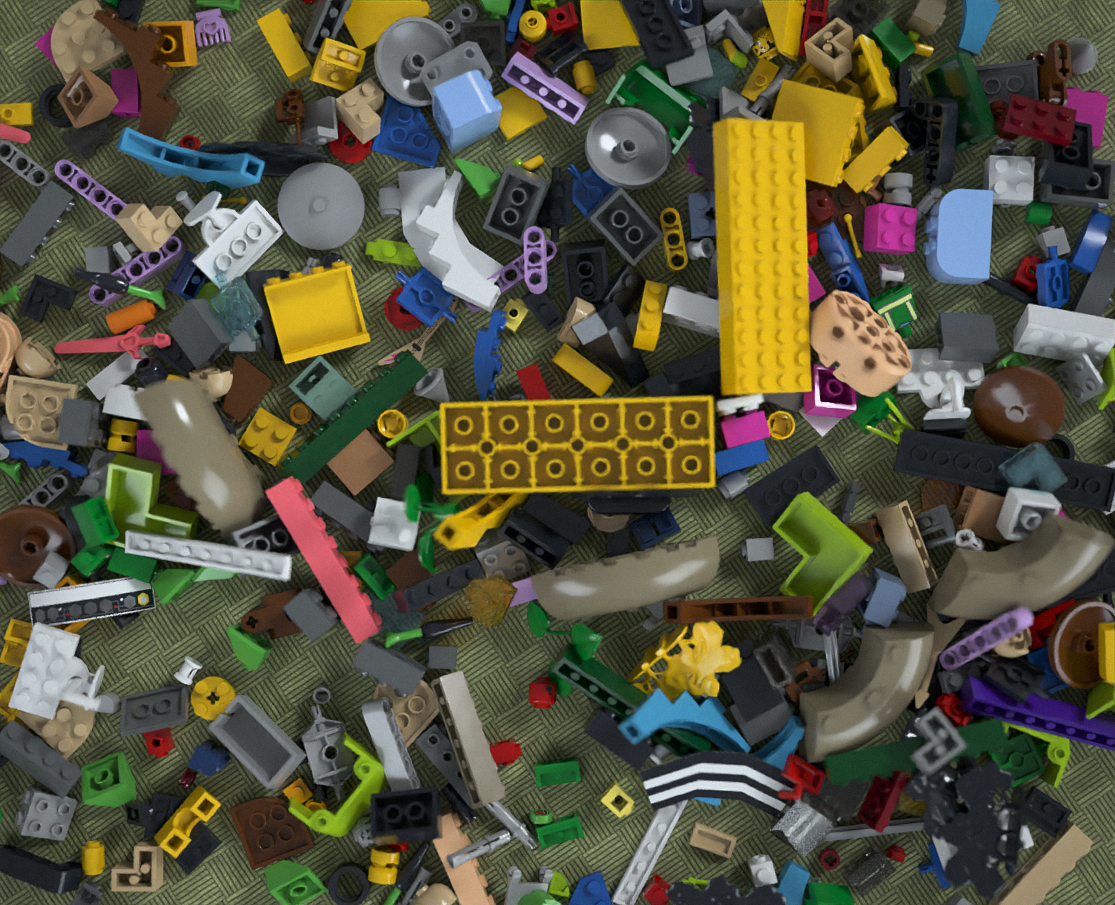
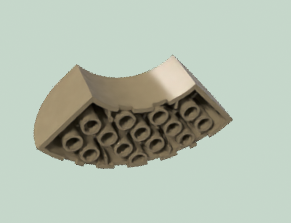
M176 379L151 385L132 394L143 419L147 420L154 429V432L151 433L153 439L156 440L160 448L165 449L162 455L170 469L174 468L181 477L178 479L180 485L188 496L192 495L198 501L196 508L204 518L209 520L213 529L217 530L219 528L222 531L220 533L222 538L261 521L266 500L265 491L259 478L262 476L258 466L256 464L253 465L237 446L239 443L233 433L229 434L212 403L214 398L209 389L205 390L192 380Z
M1048 511L1042 522L1030 533L1031 536L1019 544L1016 542L995 552L975 551L957 547L927 603L934 612L964 619H998L1021 607L1032 612L1057 601L1081 585L1105 560L1115 542L1108 533Z
M710 536L665 544L606 559L578 563L533 575L531 579L540 604L549 614L561 620L582 618V621L585 622L594 620L597 615L623 610L633 613L641 611L642 606L671 599L673 601L685 600L686 595L705 589L713 581L717 573L719 547L717 537Z
M927 621L893 623L889 627L880 624L864 626L863 639L858 651L859 656L853 666L850 665L839 677L840 680L829 687L825 686L815 691L800 694L799 718L805 728L804 736L799 740V757L807 763L823 761L824 757L856 750L884 732L901 715L915 696L925 676L933 648V625Z

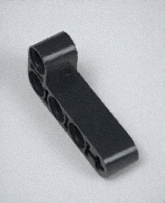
M939 96L915 99L911 104L912 115L918 119L927 120L923 180L929 187L947 184L953 177L958 118L957 102L954 99Z
M0 844L1 873L55 894H63L79 888L83 873L81 863L71 861L56 863L16 846Z

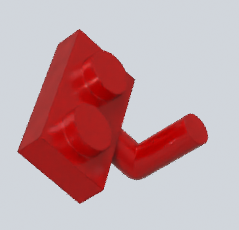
M788 754L781 775L794 782L795 786L793 790H780L778 792L779 798L798 800L803 789L811 794H819L825 773L798 756Z

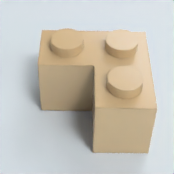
M836 17L804 42L807 61L835 82L853 70L851 51H849L854 44L852 27Z
M368 78L336 99V115L362 144L380 134L381 118L375 112L383 108L384 92L371 78Z
M144 203L128 204L115 218L141 252H157L183 223L171 206H154L149 211Z
M156 840L140 841L134 846V862H119L112 868L111 891L156 892L163 885L164 849L158 845Z

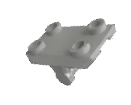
M466 41L424 65L420 77L433 98L434 87L462 74L478 70L482 73L484 79L489 80L493 71L479 45L476 42Z

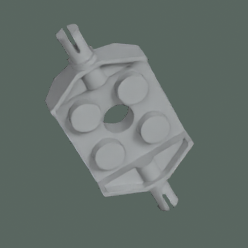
M826 607L820 615L813 619H772L775 622H771V626L786 629L792 646L797 648L825 651L823 634L818 635L815 631L818 623L835 625L838 650L841 654L848 647L852 638H863L859 634L862 629L853 627L851 617L846 609Z
M319 704L310 707L314 718L313 722L299 737L302 738L314 779L312 782L332 786L338 801L346 798L342 785L354 773L355 761L351 748L343 743L342 734L346 731L344 723L322 717ZM329 746L335 749V755L331 759H327L325 756V750Z

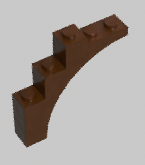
M111 9L96 10L93 18L108 28L121 42L137 72L142 101L140 124L137 132L165 142L182 106L176 103L177 100L167 94L164 95L174 72L168 69L169 65L159 59L155 61L167 37L161 34V29L152 24L140 26L138 29V26L128 20L124 22L119 19V14Z
M759 596L663 601L664 624L814 618L813 596Z

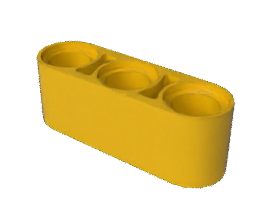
M666 208L659 217V228L665 235L662 238L664 254L668 269L673 273H679L684 270L688 263L683 230L678 211L674 208ZM665 215H672L675 222L667 224L663 217ZM669 236H676L679 243L671 245L668 243L667 238ZM672 258H681L683 265L680 267L674 266Z
M566 343L560 347L551 359L555 365L599 398H602L614 382L611 377Z

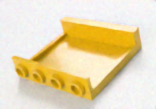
M352 0L349 10L344 15L343 22L357 48L366 51L367 55L370 53L369 48L377 44L381 34L391 24L406 17H423L430 20L428 13L431 12V9L426 0Z
M783 79L771 121L804 123L805 179L837 187L844 177V170H842L844 162L849 160L851 149L849 148L851 140H854L857 134V120L862 117L864 112L863 100Z
M344 260L332 263V267L324 269L323 266L311 268L309 273L302 274L301 271L288 274L289 278L280 280V277L267 279V283L262 284L285 364L371 342L361 311L351 264L345 263Z

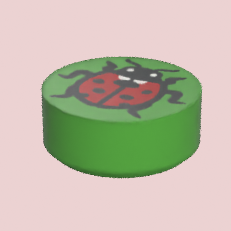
M547 809L532 810L530 812V821L534 824H548L552 821V811Z

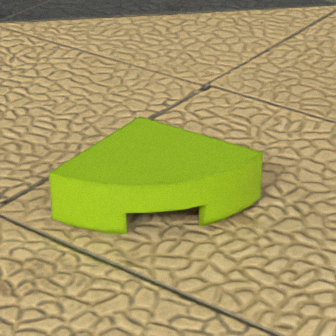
M552 870L553 877L549 883L548 893L569 898V886L565 877L559 872Z

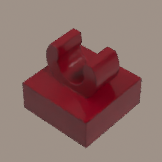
M518 37L508 54V58L511 59L516 52H519L529 60H532L537 52V47Z

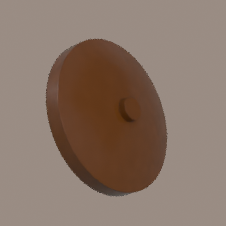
M1006 366L991 372L981 381L974 395L973 413L981 430L992 440L1008 447L1031 448L1047 442L1058 432L1065 415V400L1058 385L1045 373L1027 366Z
M37 505L14 506L0 513V576L11 583L23 587H44L45 585L33 579V576L50 550L70 561L61 579L70 571L73 565L71 560L77 555L76 537L69 533L65 519L54 511Z
M1096 600L1079 601L1067 608L1056 621L1049 638L1048 656L1053 672L1062 682L1076 688L1087 689L1105 681L1099 675L1098 624L1115 623V609L1110 605Z

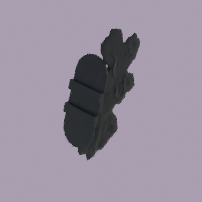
M707 96L706 109L695 101L687 106L690 111V123L698 129L688 135L687 149L695 162L694 167L698 172L701 171L707 183L705 184L709 191L713 190L715 193L713 123L720 121V103L718 99Z
M214 141L197 148L199 152L236 155L247 153L265 162L261 176H271L274 178L289 177L300 167L308 165L309 161L329 159L326 154L317 153L316 151L319 149L316 147L289 145V143L238 141L229 144Z
M669 488L599 489L574 492L570 496L586 499L589 508L601 515H650L664 512L671 503V497L687 498L698 496L702 491L697 489L669 490Z
M926 706L919 709L918 716L910 717L907 727L902 732L899 740L923 736L914 723L931 712ZM967 755L959 756L960 761L956 762V768L944 762L926 775L923 774L919 767H915L916 771H913L911 774L912 780L908 781L904 790L913 800H924L927 803L925 812L922 815L924 830L927 835L941 840L942 836L939 828L946 823H952V818L958 813L967 814L969 812L966 802H957V799L960 797L955 786V780L959 778L958 775L967 774L969 769L977 765L975 758L968 759Z
M996 760L986 762L985 766L975 765L969 769L967 774H963L955 780L958 795L969 806V812L967 814L958 813L952 818V823H946L939 828L945 843L955 846L957 852L947 859L944 870L946 881L950 882L951 886L955 889L965 886L969 881H972L978 896L992 899L995 898L997 892L1005 887V880L999 872V865L1004 861L1005 871L1009 877H1013L1016 874L1020 850H1025V841L1021 840L1022 827H1027L1028 818L1024 817L1025 794L1023 787L1019 785L1014 788L1009 802L1005 791L1011 788L1014 783V777L1010 771L1000 769ZM997 787H1002L1003 792H999ZM993 793L1001 797L1000 802H1003V805L994 801L992 798ZM996 806L1000 807L999 811H994ZM1003 810L1009 811L1007 830L1000 829L997 826V817ZM1003 835L1006 836L1005 854L997 850V845ZM990 858L997 859L996 863H990Z
M723 875L709 880L704 890H700L692 883L675 882L665 892L669 899L674 902L673 905H786L787 898L782 893L777 892V889L770 883L755 887L745 897L738 895L739 889L733 884H728V880Z

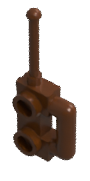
M292 89L284 93V97L275 99V119L278 123L287 122L288 126L295 124L297 145H302L300 125L305 123L306 114H304L306 110L303 106V93H301V90ZM283 106L288 107V108H287L288 111H285V113H284V108H283Z
M849 650L848 653L840 658V663L851 655L853 656L854 651ZM803 660L783 674L782 681L785 684L783 688L790 700L794 703L800 700L802 683L826 681L824 676L828 673V667L820 671L816 665L811 666L808 660ZM805 671V677L799 680L797 683H795L792 680L801 672Z

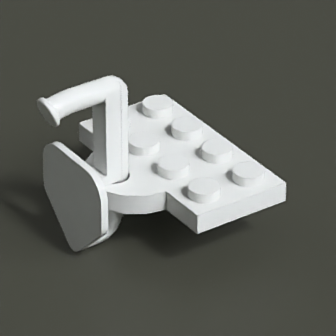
M181 191L177 194L176 200L181 202L189 211L184 218V223L192 226L199 221L203 222L201 232L207 244L192 262L224 293L285 232L255 199L238 214L236 211L227 208L216 209L222 196L217 191L206 195L197 205L190 199L186 191Z
M937 348L909 349L912 368L896 383L897 394H920L922 401L928 407L934 409L925 414L923 417L924 422L967 419L971 412L969 408L963 407L962 397L964 390L977 389L985 378L983 363L939 360Z
M37 622L34 625L9 707L51 720L55 716L60 700L84 706V710L87 711L90 708L96 711L100 698L97 697L95 699L104 677L105 666L101 665L96 674L90 673L85 663L74 656L80 635ZM83 692L89 693L88 697L81 694Z

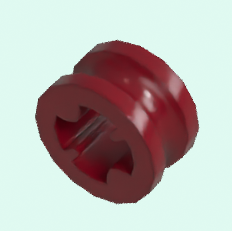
M188 767L181 776L178 785H184L185 789L188 790L196 779L198 772L193 773L191 768Z
M824 848L819 854V861L825 869L834 870L840 864V856L834 849ZM827 854H831L835 858L834 861L831 860V864L824 860L825 857L828 858Z

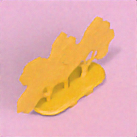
M710 621L708 624L704 622L695 623L693 626V636L690 640L681 639L687 630V623L680 625L670 635L667 632L663 634L657 647L654 648L651 645L645 651L643 659L631 671L627 681L633 682L645 673L644 683H634L632 685L647 695L659 688L669 701L685 690L692 696L706 694L707 696L717 697L720 684L714 677V673H729L740 665L741 658L737 648L721 646L723 630L713 621ZM678 642L682 650L681 653L668 656L666 653ZM688 644H693L695 648H690ZM662 657L668 663L667 669L660 673L653 672L650 667ZM656 675H661L662 678L658 679ZM650 677L656 680L657 687L655 689H652L649 681H652ZM645 684L647 685L648 690H645L643 688Z

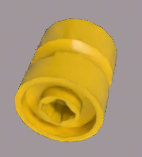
M387 410L378 419V429L382 435L393 439L409 429V422L403 413L397 410Z
M777 411L766 417L771 437L767 438L778 441L792 435L795 429V422L789 413Z
M112 419L110 431L113 433V436L109 437L107 449L136 453L137 441L135 437L137 436V430H140L141 423ZM121 435H127L125 442L121 441Z
M382 845L373 846L370 858L373 864L369 866L368 880L378 884H394L398 870L395 865L399 863L400 850L386 848V846Z

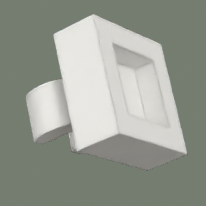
M121 241L113 245V254L122 266L138 255V248L134 242L124 247Z
M879 264L878 273L881 278L882 288H885L887 281H893L892 287L897 285L898 281L903 282L905 273L901 265Z

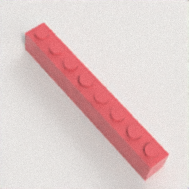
M291 476L265 491L351 636L356 644L381 630L383 627L382 618L377 611L374 612L371 608V600L359 588L360 582L357 576L351 574L347 568L349 564L346 558L338 553L336 541L326 533L324 521L321 517L317 518L314 513L315 507L309 498H305L302 493L303 487L300 481Z

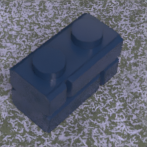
M188 250L185 251L166 289L187 300H196L207 276L192 262L197 255Z
M208 739L195 748L188 762V767L196 771L200 769L201 773L210 777L216 772L220 773L222 769L227 767L231 759L228 756L230 751L227 747L218 746V743Z

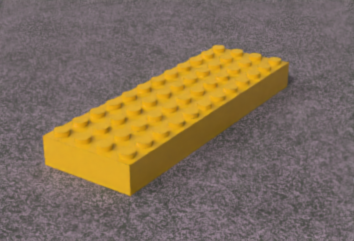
M727 118L713 123L722 395L811 391L804 123Z
M713 396L440 403L443 494L715 487Z

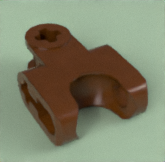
M1058 39L1048 45L1047 53L1034 51L1027 56V60L1037 58L1039 61V65L1037 64L1039 101L1044 100V102L1065 107L1068 100L1066 80L1072 76L1071 49L1067 41ZM1058 47H1059L1060 50H1061V56H1060V57H1058V49H1057Z
M294 588L260 597L263 608L245 613L241 619L242 628L248 633L269 630L271 640L303 632L283 609L302 592V588ZM252 616L254 619H258V623L255 625L249 623Z

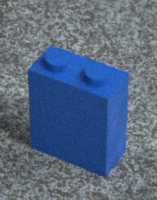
M757 440L714 453L715 476L768 461L769 456L764 440Z

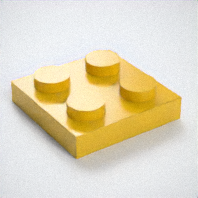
M259 407L240 439L239 446L277 467L279 460L283 457L299 429Z

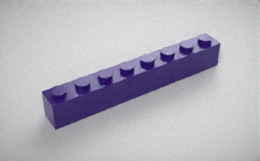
M969 677L960 690L963 711L992 719L1002 718L1003 722L1115 751L1114 715L1101 712L1088 719L1086 717L1087 708L1051 698L1046 701L1036 694L1029 696L1021 704L987 681Z

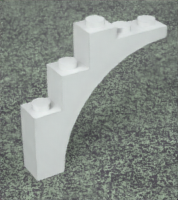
M454 171L452 176L447 177L443 193L436 197L434 201L435 207L426 204L425 208L418 212L416 224L420 231L437 238L431 242L428 249L431 259L450 268L444 272L441 279L444 290L491 313L501 292L499 287L484 279L470 265L458 244L455 231V211L465 180L463 174Z

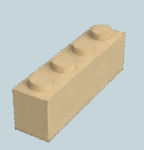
M901 501L876 511L877 523L882 528L885 543L890 548L893 563L899 571L907 594L931 588L938 583L939 579L908 501Z

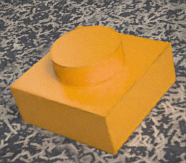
M302 776L283 790L288 799L292 796L301 804L313 795L312 789Z

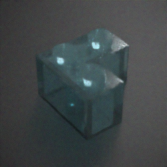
M1036 441L998 467L1009 484L1017 489L1031 479H1034L1043 491L1051 493L1068 481L1044 445Z

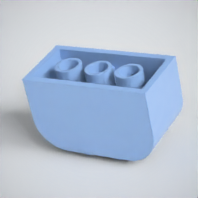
M478 70L467 72L433 88L432 116L451 154L492 134L499 126L502 111L501 104L497 98L494 99L489 80L484 79L482 73Z
M956 189L946 194L931 207L928 220L925 221L924 232L927 233V242H924L923 254L926 255L927 270L935 280L948 284L978 285L989 279L993 191Z

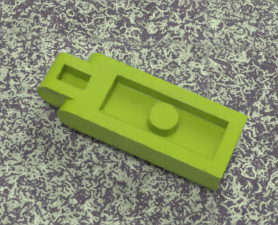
M375 239V242H366L364 255L373 256V261L422 268V264L413 251L415 248H412L409 243Z

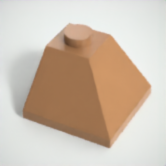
M81 65L78 66L57 96L74 128H81L108 117L119 102L108 84Z

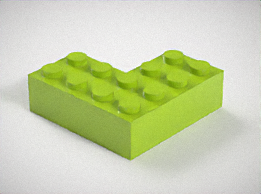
M121 453L109 463L105 503L120 536L106 543L125 548L126 531L130 529L196 540L200 513L157 503L162 463Z
M808 491L797 495L772 527L804 557L779 590L785 596H813L814 617L820 615L874 551Z

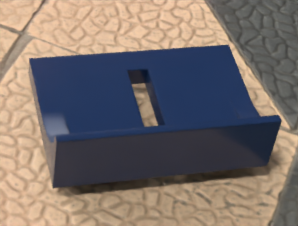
M669 507L662 513L644 515L628 524L642 550L653 548L681 532ZM650 519H653L661 534L659 537H657L649 522Z

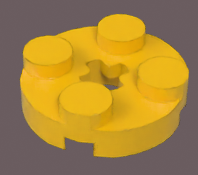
M208 676L196 683L192 690L191 704L195 714L206 720H216L221 713H227L224 709L236 697V691L224 677ZM212 692H215V696L219 697L215 704L211 703V700L208 699Z

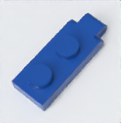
M513 0V3H515L513 11L510 10L507 16V23L509 25L506 42L510 46L514 45L518 37L519 19L526 12L529 0Z

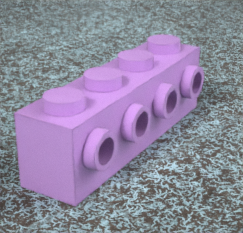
M516 52L501 75L508 83L518 87L529 97L536 99L546 108L553 110L564 120L574 125L590 101L589 98L557 77H553L548 71L519 52Z

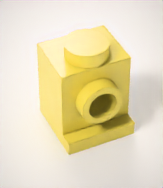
M510 298L503 309L506 312L505 318L507 319L505 328L514 334L529 313V310L526 309L527 306L519 298H516L515 301ZM517 310L518 315L511 317L510 311Z
M615 780L600 795V801L619 818L623 815H629L635 807L633 805L635 803L634 798ZM616 796L623 798L620 803L615 802L614 799Z

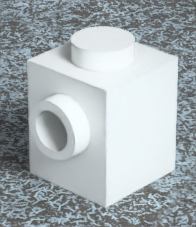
M760 854L747 860L755 887L767 883H778L769 855Z

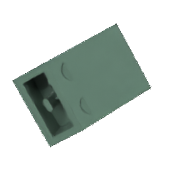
M321 355L289 385L324 421L329 420L328 416L334 410H340L351 395L356 396L359 393Z

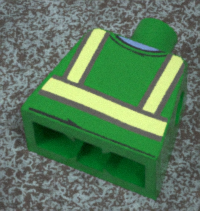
M901 282L870 299L869 305L871 309L882 316L893 331L897 330L901 338H906L912 334L909 323L916 320L918 314L910 285Z
M104 543L106 548L101 545L88 548L86 544L71 560V563L86 577L90 578L95 573H98L111 559L115 547L120 546Z

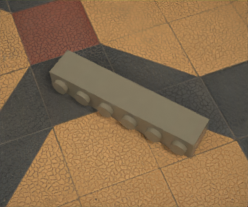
M462 670L433 680L430 683L473 809L506 798L504 785L497 773V764L490 753L489 742L483 733V725L480 718H478L475 710V701L470 695L468 681L463 675Z

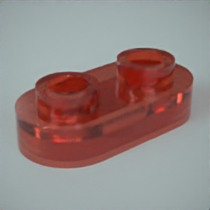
M996 100L990 103L989 106L1000 134L998 137L1011 141L1017 138L1019 134L1005 133L1002 130L1008 103L1003 100ZM996 112H1002V113H1003V114L1000 115V116H996V115H995Z
M178 479L171 480L167 485L168 496L181 509L200 513L197 508L194 509L192 507V502L197 500L192 495L188 496L184 489L179 494L177 487L181 485Z

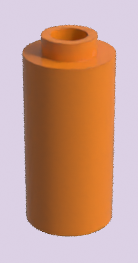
M145 298L107 314L106 321L112 333L116 335L136 325L155 319V313H158V309L153 301Z

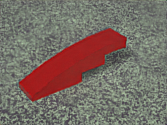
M806 0L799 55L806 56L804 42L826 26L829 0Z
M536 363L516 371L528 401H552Z
M1074 599L1050 608L1033 618L1032 624L1028 627L1031 633L1032 645L1028 646L1027 650L1031 651L1045 646L1043 638L1051 635L1052 629L1060 615L1076 603Z

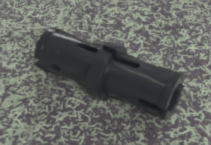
M450 783L440 790L452 805V810H456L467 825L478 817Z

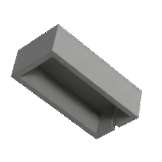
M237 695L224 709L227 713H221L208 729L267 789H278L307 755L248 696Z

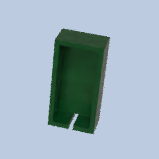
M957 53L920 72L929 96L951 98L957 102L958 118L955 153L963 152L978 145V143L1000 135L970 53Z

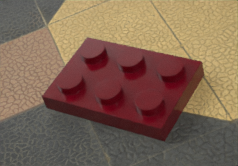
M1011 94L1002 130L1069 147L1072 141L1077 110Z
M900 769L892 771L893 776L881 779L879 774L875 775L857 817L874 831L882 834L884 828L889 824L890 815L894 807L899 802V796L903 787L908 782L910 772L902 774Z

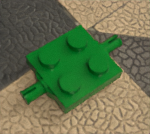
M1022 731L1009 737V745L1003 746L1004 751L990 754L989 750H987L991 761L996 760L1000 769L1010 771L1013 775L1014 783L1011 788L1046 772L1042 763L1041 753L1046 752L1049 742L1045 741L1036 745L1026 732Z

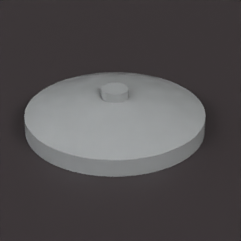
M423 17L400 19L384 30L376 44L374 64L378 79L384 89L399 102L415 107L429 106L433 104V98L420 77V73L424 65L456 48L450 35L440 25Z
M617 107L601 113L592 122L585 138V153L590 166L603 180L617 187L639 189L653 184L663 175L670 162L671 143L667 132L654 117L639 109Z
M312 163L300 167L285 180L278 196V215L284 230L294 241L313 250H332L345 245L358 233L364 220L365 199L359 184L346 170L333 164Z

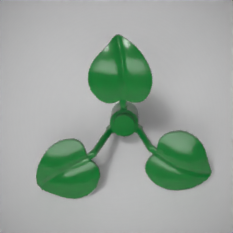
M430 474L418 476L416 487L408 485L405 489L404 513L410 523H417L419 521V512H434L435 519L443 522L445 517L461 513L458 503L441 504L432 502L435 482ZM441 523L425 531L424 537H420L418 544L420 562L433 574L437 572L434 561L433 538L430 533L436 531Z
M533 600L528 603L527 622L535 636L541 638L545 633L548 635H571V643L575 646L578 657L583 661L590 660L593 657L602 636L581 623L575 624L572 631L549 630L550 620L544 609ZM552 661L548 670L550 682H554L557 685V693L561 697L567 698L572 692L573 685L551 671L555 662Z

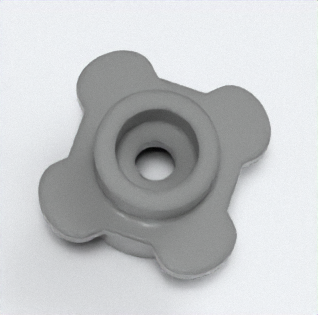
M998 138L996 145L992 147V152L996 156H1012L1013 149L1017 147L1018 143L1015 140Z

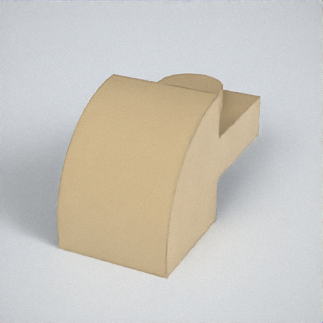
M575 297L566 313L567 319L558 333L557 339L577 348L580 342L570 327L595 310V305Z

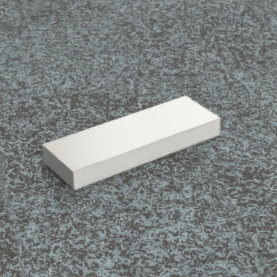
M142 347L137 351L142 359L149 357ZM125 352L87 382L86 385L96 398L102 401L106 397L107 387H115L116 383L124 384L135 375L136 365L142 359L135 360L128 352Z

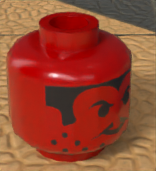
M537 677V681H532L529 684L528 701L530 704H533V708L550 709L551 705L556 703L557 685L554 682H550V677Z

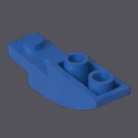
M833 222L815 230L818 246L832 270L830 276L838 290L852 293L869 304L870 300L861 270L847 239H842Z
M500 309L493 312L488 328L483 327L479 329L475 344L474 374L480 399L483 400L494 394L497 383H494L496 375L500 374L503 363L500 362L502 356L494 353L500 347L501 340L498 339L500 332L504 331L507 324L506 312Z
M28 441L2 444L10 451L9 457L19 460L21 457L27 460L26 464L33 468L38 469L39 466L47 468L50 465L58 470H62V468L70 470L69 475L78 479L89 476L90 468L75 462L78 453L72 450L65 451L41 447Z

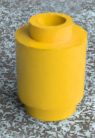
M589 61L575 63L572 74L576 90L583 95L594 93V89L598 85L593 66L590 65Z
M98 840L88 841L85 846L81 847L82 869L85 875L101 874L105 867V846L100 844Z

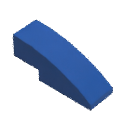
M1096 209L1091 210L1073 246L1075 249L1068 261L1069 267L1085 275L1093 271L1108 237L1113 220L1112 217Z

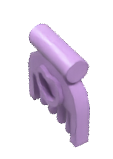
M220 8L196 13L199 23L196 25L195 32L199 48H203L201 34L204 45H208L206 33L211 45L214 43L212 36L215 37L216 43H219L218 32H220L221 41L225 42L223 30H225L227 42H231L228 25L224 19L220 18L222 17Z

